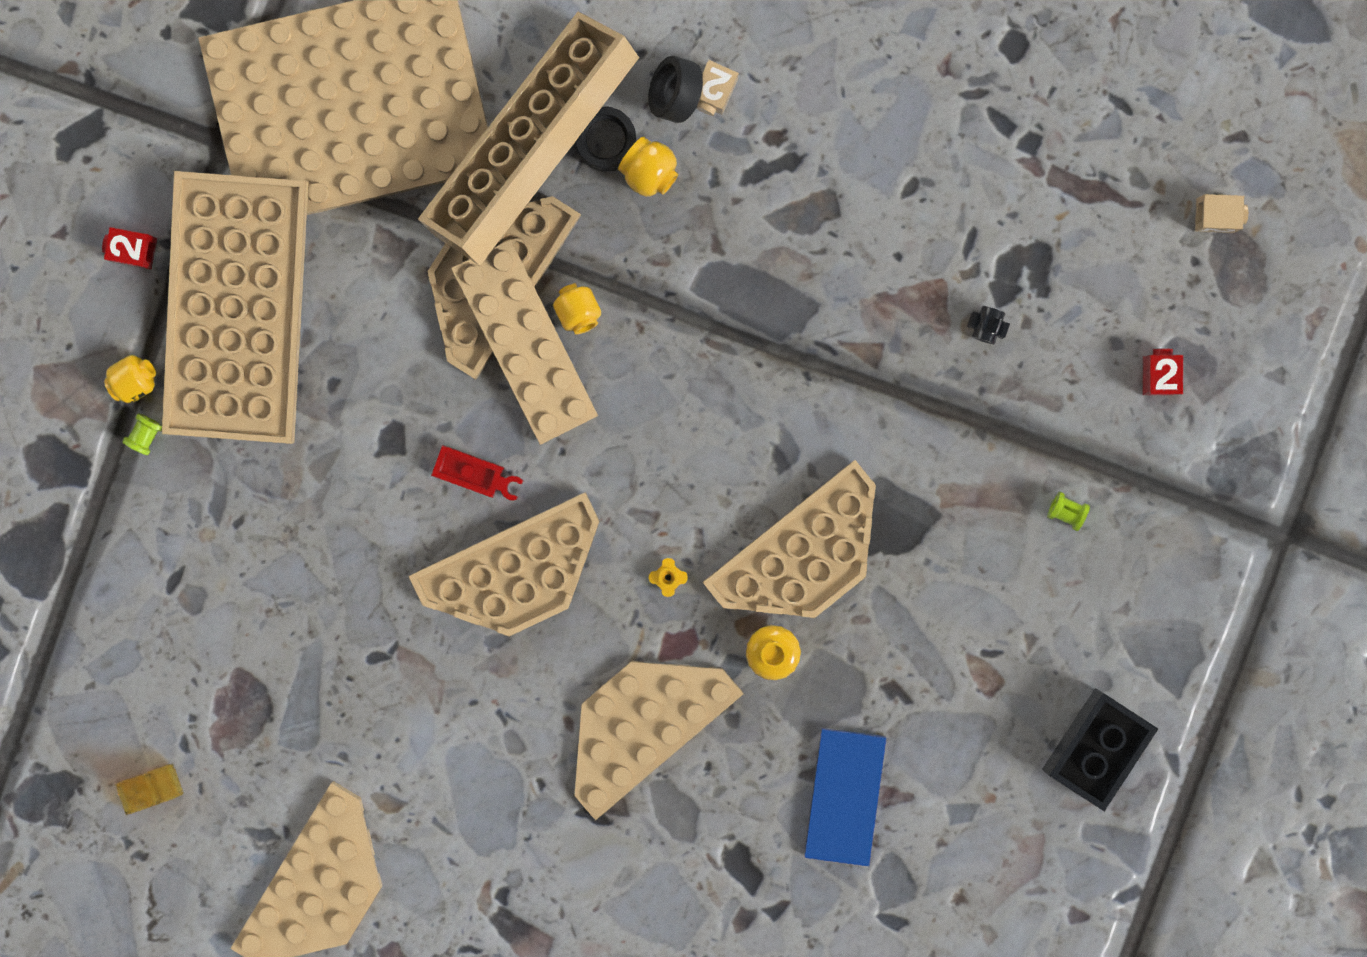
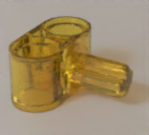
M174 763L115 784L125 815L144 810L184 794Z

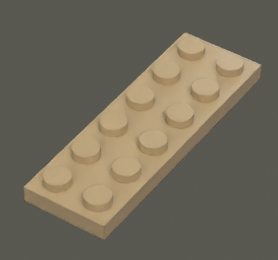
M511 239L495 246L480 266L469 259L451 268L539 444L541 445L597 417L598 414Z

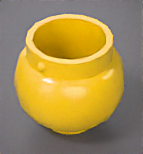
M641 137L634 143L618 167V171L625 175V180L634 192L645 197L653 196L657 192L662 195L665 194L678 177V173L675 172L677 160L673 151L663 143L658 141L651 142L645 137Z
M770 625L762 627L752 634L747 643L746 658L748 665L756 675L763 679L776 681L786 678L795 671L800 662L801 649L798 639L791 631L782 626Z

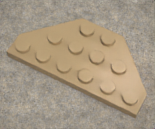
M553 196L529 202L496 246L511 239L534 287H536L581 214ZM444 244L427 272L432 286L447 362L472 378L477 379L492 356L493 351L451 268L469 259L447 244Z
M853 460L704 580L703 584L723 608L816 618L866 577L873 502L876 489L875 483L858 462Z
M585 492L410 575L409 578L422 606L453 615V617L475 625H481L510 637L569 608L600 521Z
M640 661L629 662L581 704L574 796L590 815L597 820L744 694L743 691L723 668L644 663Z
M335 781L330 784L230 949L243 957H295L345 945L349 942L382 888L380 873L378 874L375 863V853L370 832L367 829L361 797Z

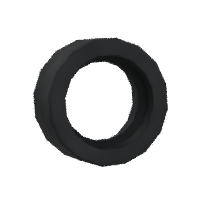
M668 56L661 61L654 71L649 86L648 105L651 113L658 118L675 123H681L690 118L697 108L703 88V74L700 66L693 61L677 56Z
M609 106L601 107L575 141V147L582 161L589 167L602 172L615 171L628 150L636 142L635 127L630 118L621 110ZM602 120H610L617 123L625 134L623 149L612 158L597 157L587 146L586 137L589 129L593 124Z

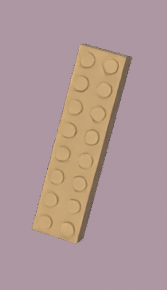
M578 11L419 216L418 220L436 238L480 266L639 59V56L625 36Z

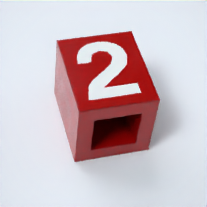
M109 227V233L104 236L102 242V252L105 254L104 260L152 270L157 238L149 234Z
M1153 349V355L1143 356V395L1183 394V355H1173V349Z

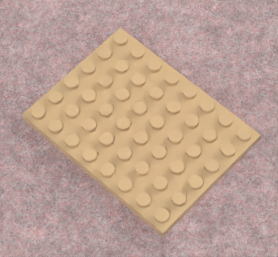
M353 0L198 38L231 175L308 181L307 215L445 183L488 128L458 0Z

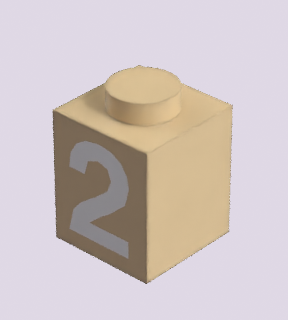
M708 60L702 73L703 88L696 109L711 116H714L715 112L722 115L738 81L739 73Z
M1204 194L1196 198V232L1235 233L1242 230L1243 224L1247 223L1248 206L1244 205V196Z

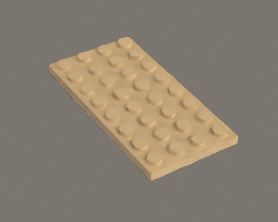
M174 171L162 434L286 444L294 443L308 181Z

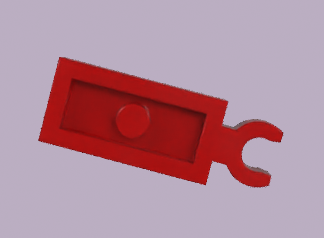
M445 445L441 447L431 474L433 477L494 498L496 490H499L506 499L512 501L517 500L518 496L508 491L509 484L511 482L523 484L524 482L519 476L503 477L502 474L505 468L503 466Z

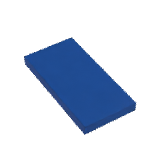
M821 728L804 853L805 858L861 866L870 865L886 736Z

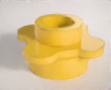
M665 558L662 561V565L656 571H651L649 574V581L652 584H656L662 590V595L665 597L673 596L675 589L680 584H685L688 580L687 573L680 571L675 566V561L672 558ZM667 574L671 575V580L669 581L665 579Z

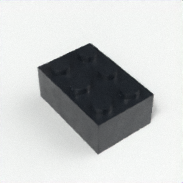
M1095 688L1042 770L1105 812L1158 731V728Z

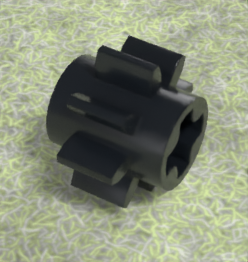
M982 306L980 313L972 312L967 325L968 328L974 329L972 338L995 345L997 338H1006L1010 323L1003 321L1006 313L988 306Z

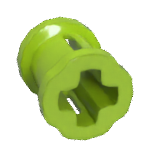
M138 413L135 417L137 422L129 437H124L122 443L141 454L149 455L151 452L149 447L157 432L162 431V424Z
M1059 491L1049 507L1047 518L1051 520L1057 518L1072 525V530L1079 531L1087 518L1090 505L1086 503L1080 505L1065 498V494Z

